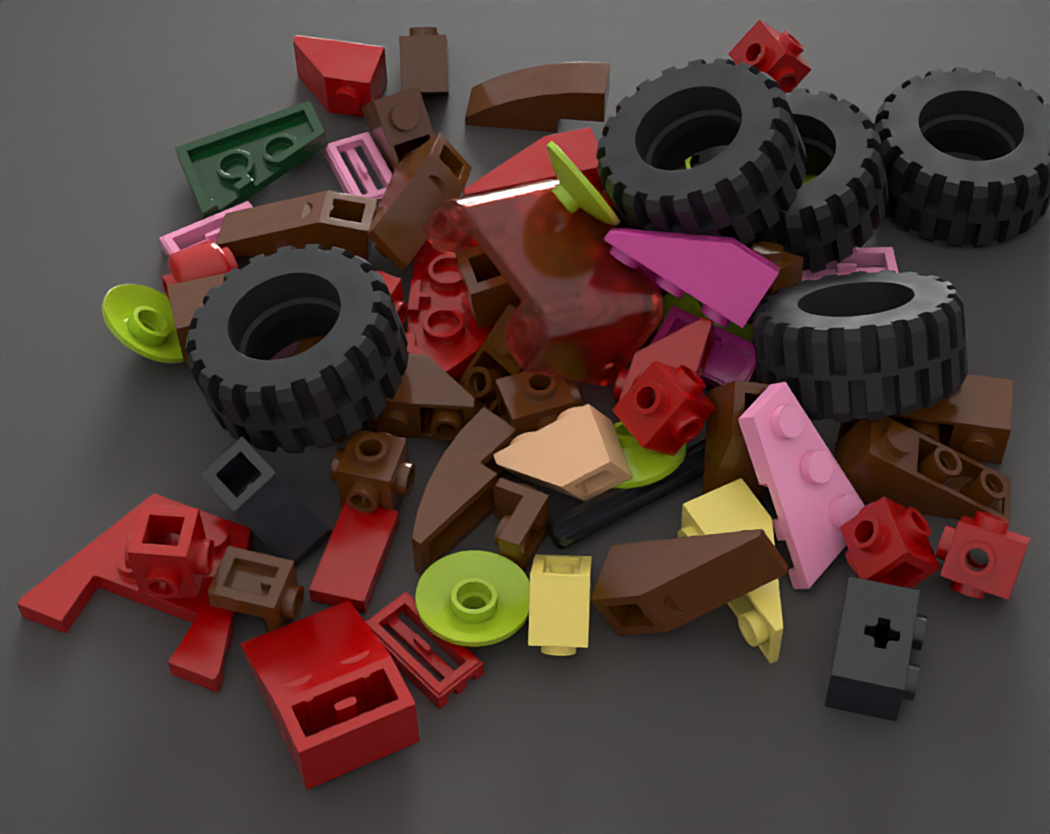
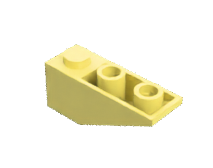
M742 478L683 504L681 529L677 533L678 538L763 529L775 546L772 518ZM775 579L727 603L738 618V625L745 640L752 647L758 646L770 664L778 661L783 634L779 581Z

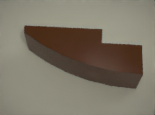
M610 62L553 63L524 68L489 79L472 87L465 115V125L557 133L560 119L604 122L609 96Z
M485 407L461 429L443 453L427 482L417 510L412 534L415 571L421 576L434 562L447 556L495 511L493 487L498 479L502 478L509 471L496 464L493 454L510 446V442L517 437V429Z

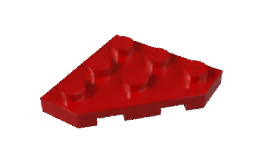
M451 218L432 232L414 256L413 277L410 284L408 303V325L405 334L408 341L406 349L408 354H427L447 374L456 380L463 375L495 324L477 329L462 289L455 256L457 252L485 244V242L454 218ZM555 305L540 309L538 311H542L545 314L549 315L552 313V310L555 309Z

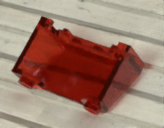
M553 179L442 202L430 215L421 231L434 248L444 253L455 254L461 252L466 246L476 247L480 245L520 298L522 303L515 310L507 325L506 342L510 353L523 371L610 387L618 377L621 369L627 366L634 353L639 351L659 325L664 305L659 290L639 266L637 269H633L609 253L613 245L604 240L610 231L605 223L581 208L572 215L551 191L559 184L558 180Z

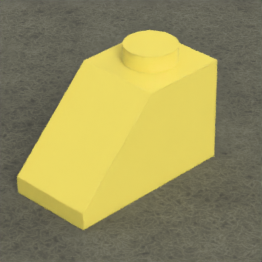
M535 554L530 573L529 646H541L542 653L555 656L576 654V647L588 648L592 556Z

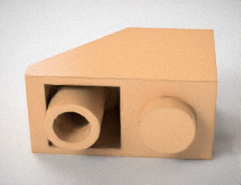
M590 404L565 410L558 416L557 421L536 432H527L515 437L510 442V446L493 454L497 465L518 478L584 502L633 477L612 421Z

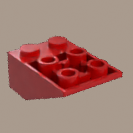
M349 600L240 643L244 656L306 790L420 742L416 703L391 655Z

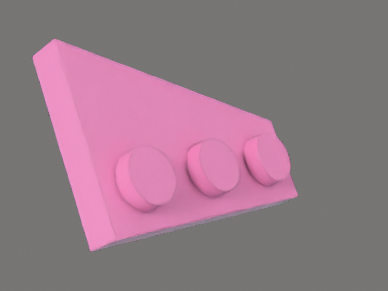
M782 382L770 384L738 418L759 485L769 488L778 516L772 520L773 528L778 541L786 540L794 567L788 570L793 589H810L846 546L840 527L857 516L865 505L787 383Z

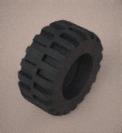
M716 58L714 63H706L703 59L688 61L687 67L677 69L675 66L661 71L663 75L653 81H650L649 78L637 86V92L632 97L626 95L616 107V116H609L604 125L603 137H600L596 154L599 161L597 170L600 180L625 228L733 237L744 245L754 241L755 234L763 228L768 232L778 223L781 210L787 212L797 197L795 189L799 190L803 184L806 173L804 164L807 160L805 146L784 91L780 90L778 83L770 75L760 72L759 68L743 62L736 66L734 61ZM728 146L718 156L702 165L686 170L674 171L682 162L698 152L713 147Z
M955 67L952 72H943L941 68L927 72L924 78L916 75L908 79L901 87L898 86L885 98L884 104L879 107L875 118V130L880 136L888 185V203L885 206V214L888 217L894 215L895 223L908 232L910 229L919 232L918 235L921 239L933 242L934 239L947 241L946 246L961 247L962 243H973L974 248L987 247L993 240L1003 243L1017 237L1018 232L1022 234L1038 223L1040 217L1045 215L1050 205V105H1043L1044 100L1041 95L1032 88L1025 90L1022 88L1020 81L1009 76L1007 79L995 76L994 71L982 69L981 73L970 72L968 67ZM945 152L970 154L986 161L963 160L949 156Z
M793 88L792 93L784 94L805 146L807 157L804 164L805 174L818 176L803 184L799 190L795 189L797 197L787 212L781 210L778 223L768 232L764 228L755 234L754 241L780 244L784 248L783 251L804 257L802 271L811 269V272L815 273L825 270L826 264L836 260L839 264L853 254V247L861 248L872 237L873 229L878 228L886 213L888 185L880 136L876 132L875 124L869 116L844 98L838 101L837 96L833 93L820 90L818 94H811L807 88ZM728 146L713 147L694 154L690 159L691 168L712 160Z
M306 244L305 249L298 250L292 245L277 248L278 253L265 257L262 253L249 259L250 264L240 270L235 267L224 275V282L219 287L212 286L203 298L204 307L196 308L189 325L191 330L188 331L186 337V352L189 356L187 362L212 413L220 426L229 431L231 437L239 440L243 436L250 445L253 443L256 449L276 453L278 447H282L286 453H303L307 446L316 445L318 449L334 445L333 439L347 434L348 438L362 430V423L368 418L375 420L385 410L387 406L385 403L386 398H394L402 383L401 376L407 370L409 355L406 349L408 341L382 275L376 273L374 266L357 255L354 257L353 253L334 246L330 251H327L326 247L321 244ZM326 335L319 343L303 353L285 359L271 360L279 351L296 341L308 337Z
M881 270L880 272L873 273L858 271L846 275L833 274L822 276L821 279L816 280L807 279L796 282V285L792 287H782L776 290L774 295L764 297L760 304H758L751 319L758 383L770 385L786 382L810 420L822 421L826 418L835 419L836 422H852L853 419L868 418L869 421L884 419V416L897 414L902 416L914 413L915 409L921 407L927 409L939 404L941 398L949 399L956 393L957 389H960L968 374L963 298L950 282H943L940 277L933 275L925 277L918 272L896 273V271Z

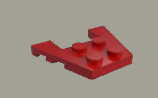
M155 493L141 503L193 508ZM139 504L22 596L17 603L22 617L65 634L98 588L191 622L193 624L168 661L171 675L218 693L224 680L225 672L223 666L227 649L231 648L235 611L210 606L207 592L228 546L252 551L254 544L252 530L249 527L200 510L206 539L213 540L215 545L212 572L210 575L202 576L197 598L175 596L168 599L158 598L150 594L139 593L133 570L127 569L125 566V545L128 536L133 533L141 505Z

